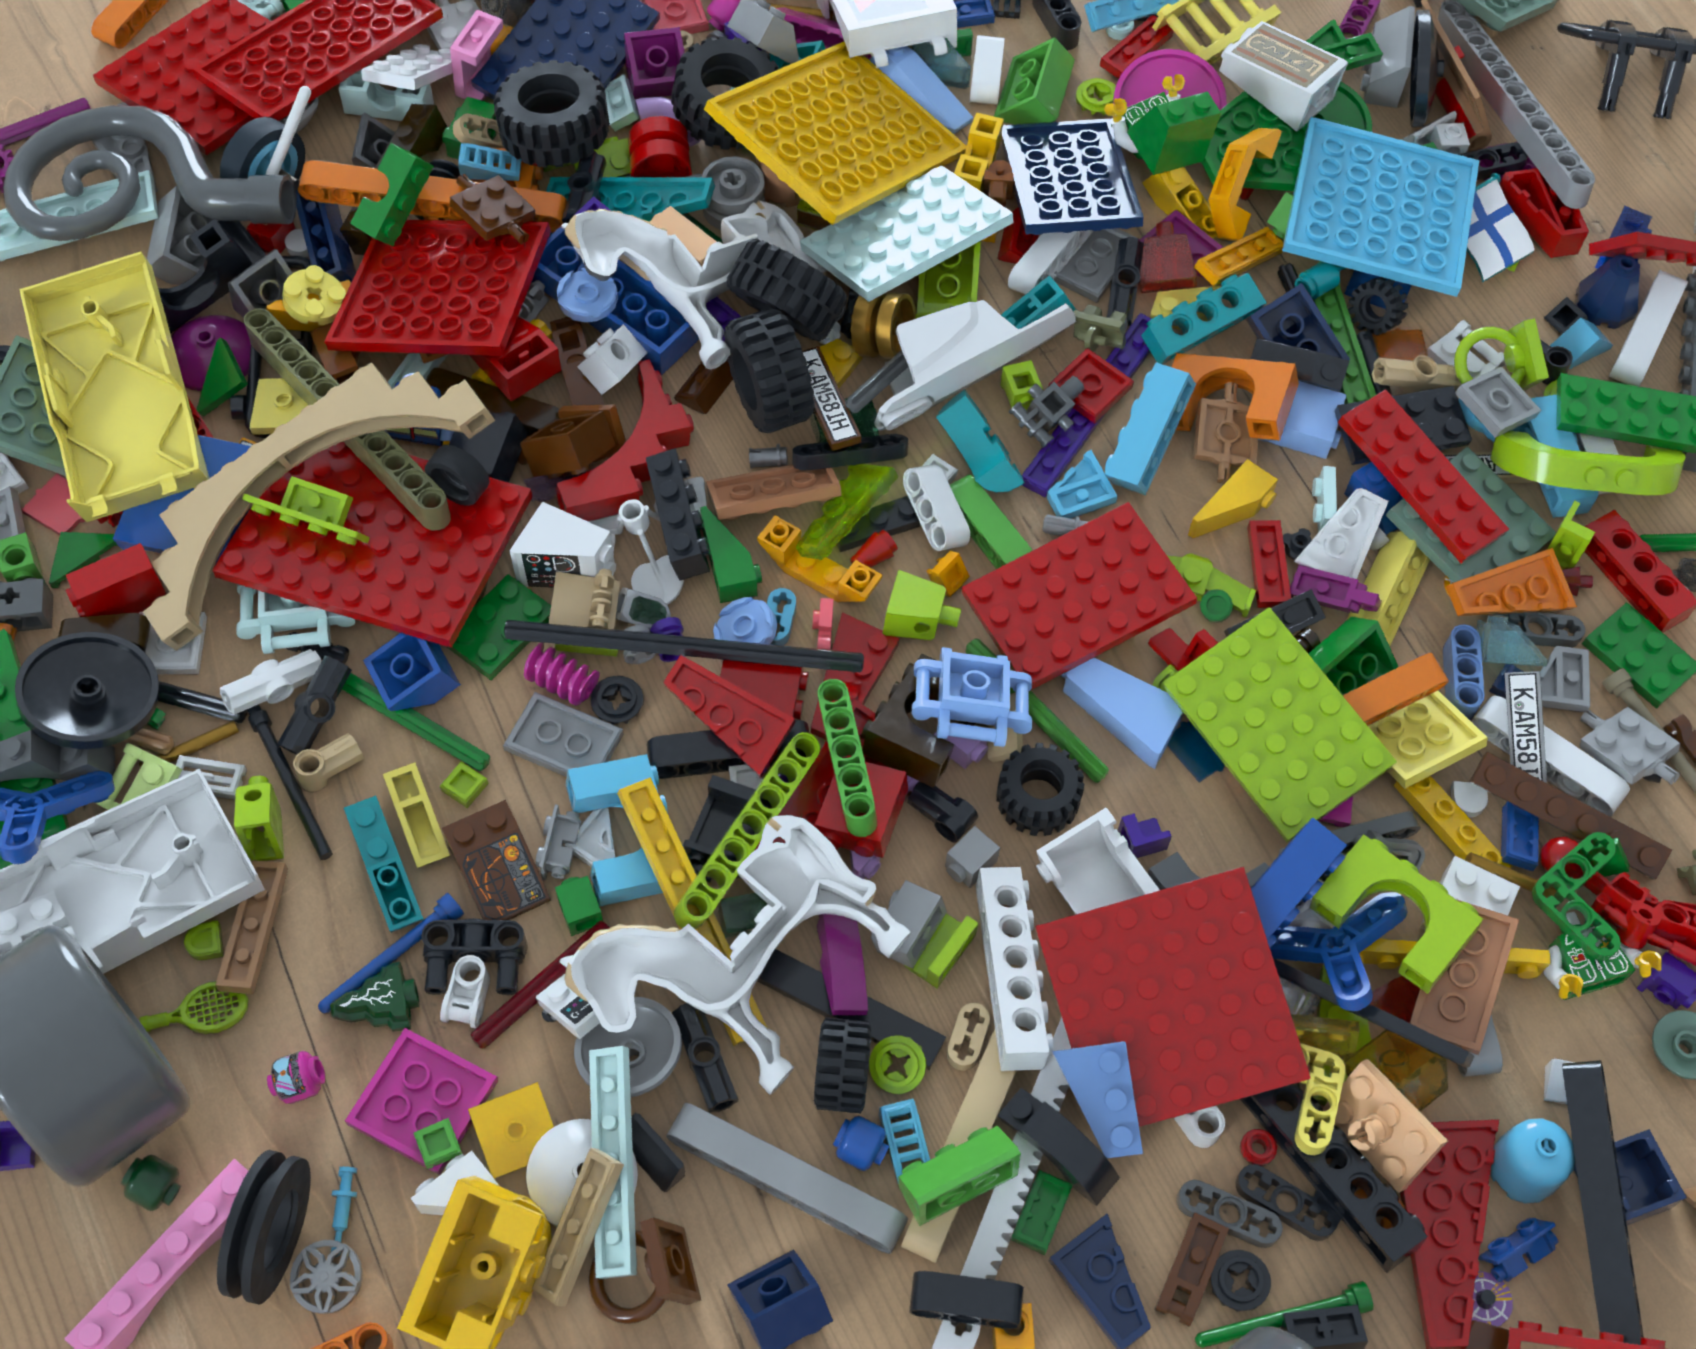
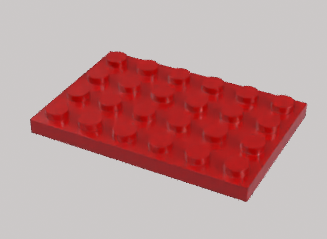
M1129 502L961 587L963 596L1000 653L1008 657L1012 671L1027 673L1031 676V690L1197 603L1196 595Z

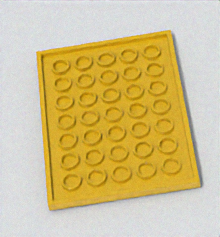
M845 41L707 100L704 110L713 117L715 122L723 126L739 143L743 144L760 162L764 163L781 181L792 188L802 200L806 201L823 219L832 225L906 187L909 181L927 174L932 169L945 166L959 159L961 154H965L967 148L960 139L879 68H876L864 55L850 58Z

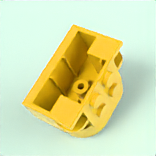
M475 1175L457 1179L397 1329L442 1349H495L500 1343L504 1331L513 1326L518 1315L523 1316L531 1301L534 1282L539 1278L545 1266V1256L552 1241L550 1223L542 1209L530 1198L516 1194Z

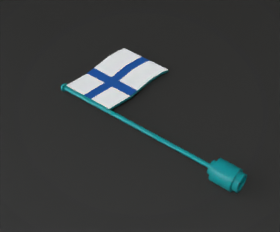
M1497 173L1491 174L1490 179L1475 188L1466 250L1476 264L1482 283L1534 252V246L1527 230L1509 206L1499 185L1501 177ZM1321 261L1300 273L1299 278L1295 281V287L1302 283L1311 298L1316 299L1339 285L1340 271L1345 269V267Z

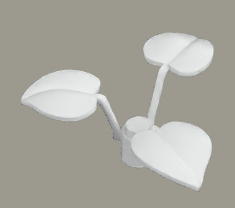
M703 477L688 479L689 485L693 484L698 502L694 503L695 511L699 510L700 512V507L707 506L705 482ZM628 500L621 505L619 515L588 521L610 531L612 546H615L616 543L615 535L622 534L624 526L629 533L639 536L650 563L642 564L635 569L631 578L633 590L661 598L666 604H670L677 598L682 590L684 580L679 581L668 555L655 560L644 534L650 524L648 516L660 521L656 500L654 504L656 513L651 511L649 506H643L638 500Z

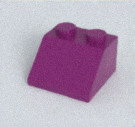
M680 27L624 33L627 78L634 100L644 97L671 96L676 68L681 56L685 53Z

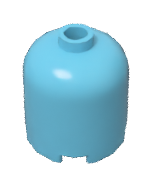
M1542 1118L1527 1119L1512 1127L1495 1143L1494 1163L1491 1165L1490 1177L1493 1181H1497L1499 1186L1507 1192V1196L1510 1199L1522 1203H1539L1553 1195L1573 1172L1575 1166L1573 1141L1567 1132L1555 1122Z

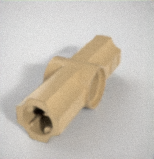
M1419 355L1413 361L1379 357L1374 362L1372 372L1374 383L1398 386L1407 393L1454 386L1456 392L1459 386L1462 385L1458 380L1454 365L1436 364L1433 359L1425 355Z

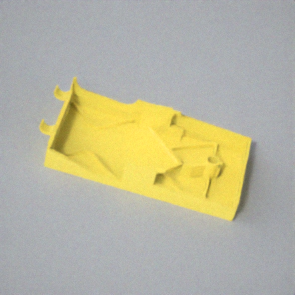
M141 251L19 289L49 423L56 434L60 446L71 499H67V503L86 522L195 488L199 483L210 479L153 268Z

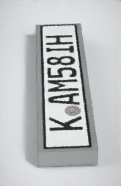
M1540 671L1505 673L1510 764L1547 783Z

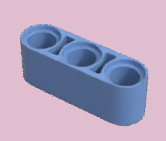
M1461 624L1454 627L1443 646L1444 673L1449 680V683L1445 685V697L1471 720L1484 701L1485 696L1481 638L1479 632L1474 627ZM1461 699L1466 700L1469 704L1464 703Z

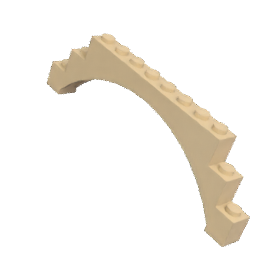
M372 362L365 367L359 368L352 377L339 386L331 388L320 400L313 405L306 406L299 415L288 423L278 426L274 433L261 442L253 444L242 456L233 462L225 464L221 471L207 481L199 483L193 491L182 499L171 503L168 509L159 514L178 544L164 550L160 557L151 563L170 592L154 600L152 605L144 610L143 613L161 641L176 651L201 634L203 630L199 623L202 604L212 569L233 529L253 505L242 500L244 493L259 498L289 470L316 453L342 441L388 429L437 428L461 432L470 439L494 422L495 419L466 380L451 386L439 398L419 371L403 378L399 385L392 389Z

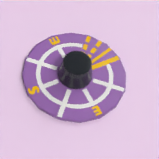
M1479 1271L1475 1280L1472 1321L1477 1320L1494 1326H1501L1509 1319L1513 1310L1511 1292L1503 1281H1496L1491 1273Z

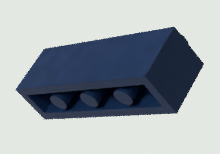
M297 189V212L311 265L321 267L324 272L329 273L339 282L349 279L352 283L356 270L350 247L340 232L343 221L338 204L307 200L299 194Z

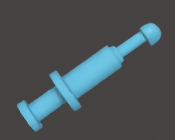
M339 1167L338 1177H341L339 1190H333L331 1196L336 1197L332 1228L336 1231L334 1241L341 1242L342 1232L348 1226L351 1198H357V1192L351 1191L353 1174L357 1173V1168ZM332 1247L331 1252L334 1251L336 1247Z

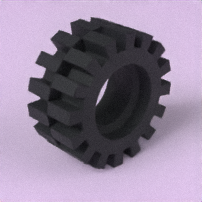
M1376 277L1353 290L1351 295L1354 297L1350 298L1348 302L1353 307L1349 308L1348 311L1349 314H1355V317L1351 320L1353 324L1359 321L1360 324L1357 328L1360 331L1366 328V331H1370L1374 335H1380L1402 323L1401 320L1407 315L1403 311L1408 308V303H1403L1402 300L1406 299L1407 295L1406 293L1400 295L1399 291L1403 288L1400 284L1394 287L1395 280L1389 279L1386 281V278L1380 277L1377 279ZM1373 295L1379 296L1385 304L1386 313L1382 317L1376 315L1371 308L1370 299Z

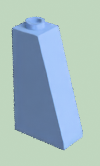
M1095 657L1063 673L1061 676L1065 679L1063 692L1142 761L1155 769L1184 715L1170 695Z

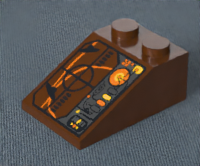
M506 800L442 828L447 845L482 919L510 920L551 901Z

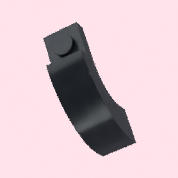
M1023 1088L1019 1089L998 1114L1003 1123L1042 1152L1060 1170L1066 1181L1073 1184L1072 1188L1096 1206L1119 1180L1120 1177L1109 1160L1078 1128L1045 1101L1043 1103Z

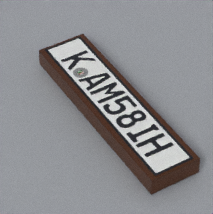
M817 346L803 350V355L807 361V368L811 375V385L814 390L813 400L815 401V407L813 410L831 450L835 451L861 443V434L849 409L845 405V400L820 347Z

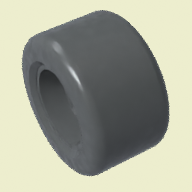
M50 925L39 929L0 956V1110L36 1154L62 1180L76 1187L88 1186L181 1119L188 1111L190 1097L163 1053L93 960L65 929L56 925Z

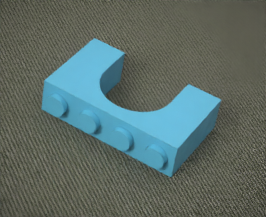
M645 754L568 769L565 785L572 811L582 813L608 807L623 808L617 795L619 789L651 777L657 790L656 785H659V776L656 766H650L648 755ZM660 795L661 801L668 813L666 799L664 795ZM642 848L628 855L592 863L590 877L599 907L663 893Z

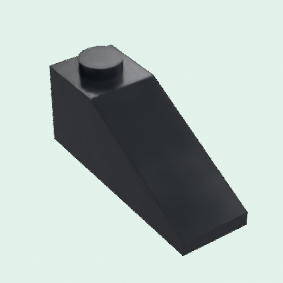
M1259 338L1256 339L1250 358L1259 361L1296 364L1298 381L1337 392L1341 390L1350 362L1324 353Z

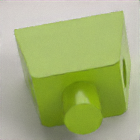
M898 570L886 611L882 634L932 640L935 638L938 623L957 628L961 609L943 605L946 593L944 586Z
M264 776L251 777L248 780V785L239 786L235 793L234 828L250 861H269L284 858L281 808L272 784ZM264 826V832L259 831L256 827Z

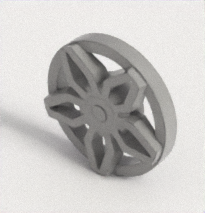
M321 1240L310 1244L300 1252L291 1268L290 1288L295 1299L305 1309L315 1313H333L345 1308L353 1301L361 1287L363 1272L359 1257L352 1248L339 1241ZM326 1246L336 1247V1249L328 1255L327 1261L325 1259V1255L317 1250L318 1248ZM343 1251L339 1264L333 1262L334 1257ZM310 1253L318 1258L319 1263L315 1266L311 1263ZM348 1257L353 1263L355 1277L348 1272H342V1269L346 1267ZM304 1261L306 1268L311 1273H304L298 1278L300 1267ZM343 1277L350 1281L353 1286H341ZM310 1279L311 1285L308 1288H299L300 1283ZM316 1290L314 1295L316 1305L307 1301L302 1294L312 1293ZM334 1290L349 1292L341 1302L333 1305L336 1296ZM322 1292L328 1293L325 1307H323L321 1299Z

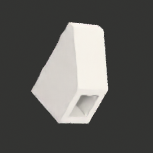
M470 1151L466 1155L460 1154L447 1164L446 1171L436 1179L430 1178L424 1181L416 1189V1195L411 1200L421 1214L443 1215L457 1179L475 1175L495 1185H498V1183L473 1151Z

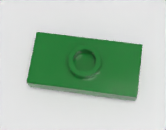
M1038 1170L1012 1234L1011 1241L1045 1255L1073 1184Z

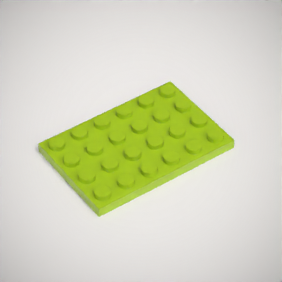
M1270 607L1163 682V688L1286 843L1290 842L1311 818L1319 821L1397 763L1395 758Z

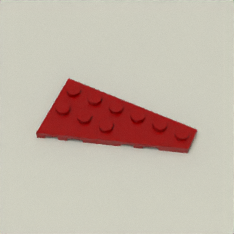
M1500 1119L1430 1122L1448 1142L1413 1182L1400 1192L1404 1209L1408 1214L1412 1213L1418 1217L1428 1236L1421 1248L1410 1255L1426 1349H1465L1469 1344L1474 1307L1473 1294L1475 1280L1479 1271L1480 1262H1478L1480 1244L1483 1242L1490 1192L1489 1179L1491 1165L1494 1163V1143Z

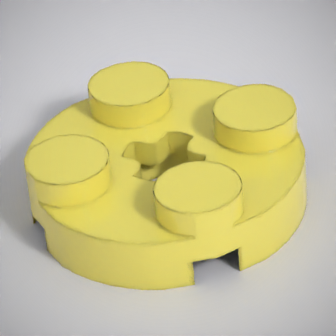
M311 265L305 270L294 272L286 279L282 292L283 306L292 318L301 323L308 324V321L318 322V325H326L334 321L346 296V291L335 277L324 272L321 267ZM308 294H317L320 300L315 298L308 299Z

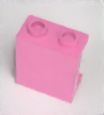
M476 10L450 47L456 96L463 99L471 97L484 101L486 98L485 94L473 88L471 81L491 57L490 46L503 29V19Z

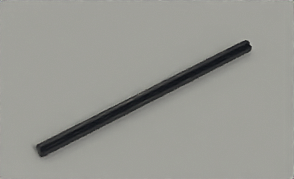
M507 620L504 627L505 638L510 640L859 673L862 672L864 667V654L856 652Z

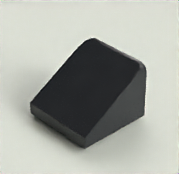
M1568 297L1564 298L1544 317L1561 335L1578 319L1583 318L1589 321L1588 316Z

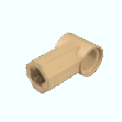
M347 733L318 750L306 749L301 751L294 758L293 766L300 786L306 791L316 792L322 790L327 785L330 777L363 760L364 757L353 736ZM309 769H316L314 772L306 773Z

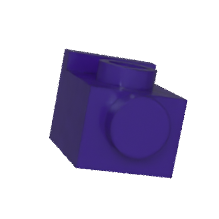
M1666 951L1661 956L1662 970L1657 971L1651 967V976L1643 978L1637 989L1643 992L1647 988L1654 993V996L1660 1002L1670 1005L1674 1009H1677L1680 1005L1688 1009L1696 1000V972Z

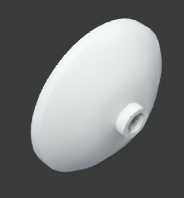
M590 1119L570 1120L553 1127L537 1142L528 1161L526 1184L530 1199L542 1209L549 1223L558 1227L579 1176L577 1168L584 1164L589 1149L592 1148ZM633 1153V1178L635 1193L638 1179V1170L636 1159Z

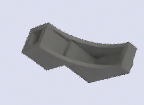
M32 730L0 742V782L22 778H49L67 781L95 771L108 772L112 776L115 772V747L113 746L96 749L67 748L42 739Z

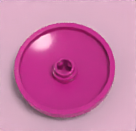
M1162 49L1149 52L1137 58L1124 70L1115 88L1113 104L1114 99L1122 98L1126 101L1127 107H1130L1162 92L1167 95L1169 91L1164 89L1162 81L1166 76H1171L1174 86L1175 74H1181L1185 79L1184 87L1177 91V94H1180V99L1208 91L1219 110L1227 105V97L1220 76L1204 59L1183 50Z

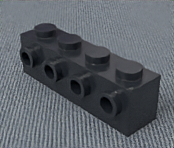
M676 448L645 457L669 560L679 581L710 572L706 557L711 555L706 537L701 536L700 529H704V524L699 510L695 511L694 503H697L698 499L693 484L689 485L687 478L691 477V471L687 459H680Z

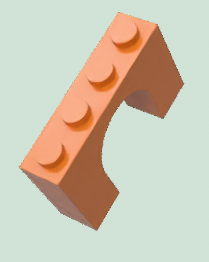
M1176 353L1172 368L1188 372L1196 383L1176 430L1191 431L1197 414L1198 401L1217 390L1224 389L1225 383L1232 382V385L1234 383L1238 384L1237 388L1247 390L1253 394L1246 415L1249 437L1280 441L1299 385L1296 364Z

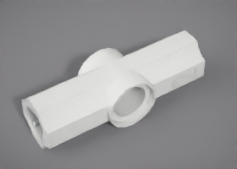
M309 649L279 663L275 659L264 661L256 666L250 675L220 687L223 703L228 712L233 715L265 701L270 704L279 703L288 698L295 688L311 682L321 663V658L316 651Z

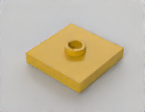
M538 1082L468 1109L489 1171L494 1179L527 1166L537 1142L554 1127Z

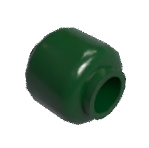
M147 1155L143 1159L137 1157L121 1181V1184L125 1186L124 1196L149 1211L157 1210L163 1203L170 1206L181 1189V1185L176 1183L179 1171L175 1166L155 1155Z

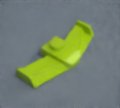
M1192 553L1186 554L1184 557L1168 556L1196 595L1198 601H1201L1204 592L1207 593L1214 589L1223 590L1231 597L1233 609L1242 613V617L1246 618L1248 616L1256 592L1255 589L1245 586L1214 568L1208 558Z

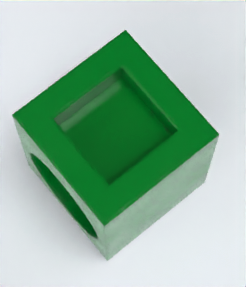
M588 875L582 878H568L561 885L555 887L557 899L571 936L588 931L598 921H603L602 912Z

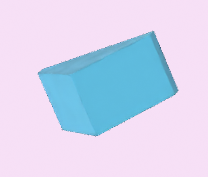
M1580 318L1550 346L1564 347L1571 352L1573 356L1569 368L1571 369L1611 349L1613 344L1595 324Z

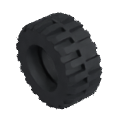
M719 36L717 40L708 38L702 40L701 45L698 43L694 44L681 56L676 68L671 103L675 117L680 119L679 122L687 130L691 131L690 135L697 141L701 139L705 141V145L713 147V145L721 146L720 149L729 150L730 147H735L736 150L746 148L723 126L715 122L713 117L704 110L707 100L716 97L706 88L713 85H728L737 88L779 70L774 61L770 62V56L764 50L759 51L755 44L751 42L746 44L740 38L734 37L733 40L727 39V36Z
M549 60V63L541 64V62H536L531 67L527 68L524 66L519 68L516 74L511 73L505 82L501 83L494 97V111L502 145L516 159H521L529 165L535 163L539 167L545 168L548 165H554L556 168L563 167V164L571 163V165L578 163L580 158H588L593 154L594 149L598 150L609 133L610 122L603 84L593 72H589L584 66H575L573 62L565 61L564 63H558L557 60Z
M759 239L747 242L727 276V287L738 298L758 310V312L768 308L780 310L796 333L814 341H821L827 338L847 304L846 293L832 279L826 277L821 271L813 268L807 262L795 257L788 251L786 252L778 246L771 245L763 240L760 241Z
M768 308L731 320L724 331V342L730 348V355L727 361L729 362L731 376L733 377L743 408L746 409L747 415L752 420L755 428L760 432L772 433L807 421L814 412V390L811 385L812 380L807 368V361L801 350L802 347L786 316L780 310Z

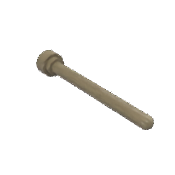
M1625 668L1614 672L1602 682L1610 694L1614 693L1616 697L1621 696L1630 709L1664 731L1632 690L1634 687L1631 683L1632 677ZM1679 750L1669 760L1696 793V771Z

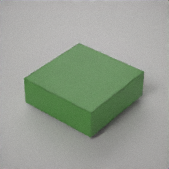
M449 1118L413 1132L427 1169L462 1154Z

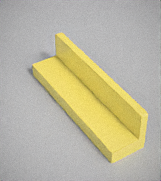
M1402 531L1390 532L1386 535L1390 541L1380 548L1364 582V585L1368 587L1367 591L1379 594V598L1382 600L1378 611H1366L1360 608L1358 614L1350 612L1347 619L1357 617L1378 621L1389 646L1392 644L1430 561L1417 547L1415 540H1410Z

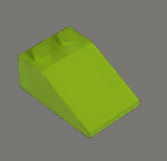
M981 241L919 274L917 313H935L948 309L950 306L977 302Z

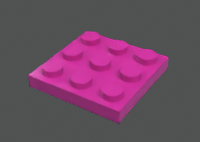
M404 1028L345 1119V1122L353 1129L426 1168L413 1132L449 1118L458 1144H460L472 1125L468 1109L486 1102L496 1086L498 1078L490 1072ZM449 1161L434 1166L429 1170L441 1175Z

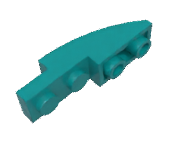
M377 796L344 807L343 809L390 933L424 920Z

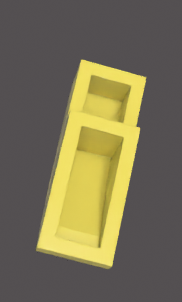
M414 762L384 773L385 782L417 868L450 857L416 763Z

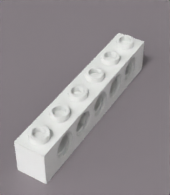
M1021 867L980 868L976 882V894L1001 1071L1044 1070L1048 1056L1053 1055V1037L1051 1033H1046L1045 1023L1048 1022V1005L1046 1001H1041L1040 992L1043 991L1044 986L1043 973L1041 970H1037L1035 962L1038 961L1039 947L1037 940H1032L1031 931L1034 928V915L1032 910H1027L1026 901L1029 900V883L1027 880H1023ZM1005 934L1013 935L1014 938H1013V937H1008V936H1006ZM1010 964L1017 965L1020 968L1011 967ZM1013 995H1019L1025 999H1017ZM1018 1027H1025L1030 1031H1022Z

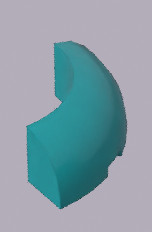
M963 389L942 407L936 418L963 455L974 475L975 481L984 489L993 492H1008L1021 486L1024 480L1018 467L1015 464L1011 465L1008 450L997 434L991 436L988 433L991 430L987 422L988 420L967 391Z

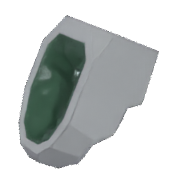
M625 587L621 589L618 596L616 619L635 625H644L650 629L657 621L671 617L668 605L661 598Z

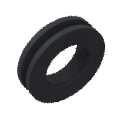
M267 1150L255 1160L247 1172L232 1204L220 1244L217 1262V1285L222 1295L231 1298H238L243 1295L245 1301L258 1305L264 1303L279 1285L291 1261L307 1211L311 1172L306 1159L297 1156H291L286 1159L281 1152Z

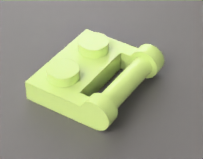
M127 742L122 751L125 755L112 776L115 786L114 792L105 801L95 804L110 810L178 779L183 769ZM137 760L144 762L122 803L115 802Z

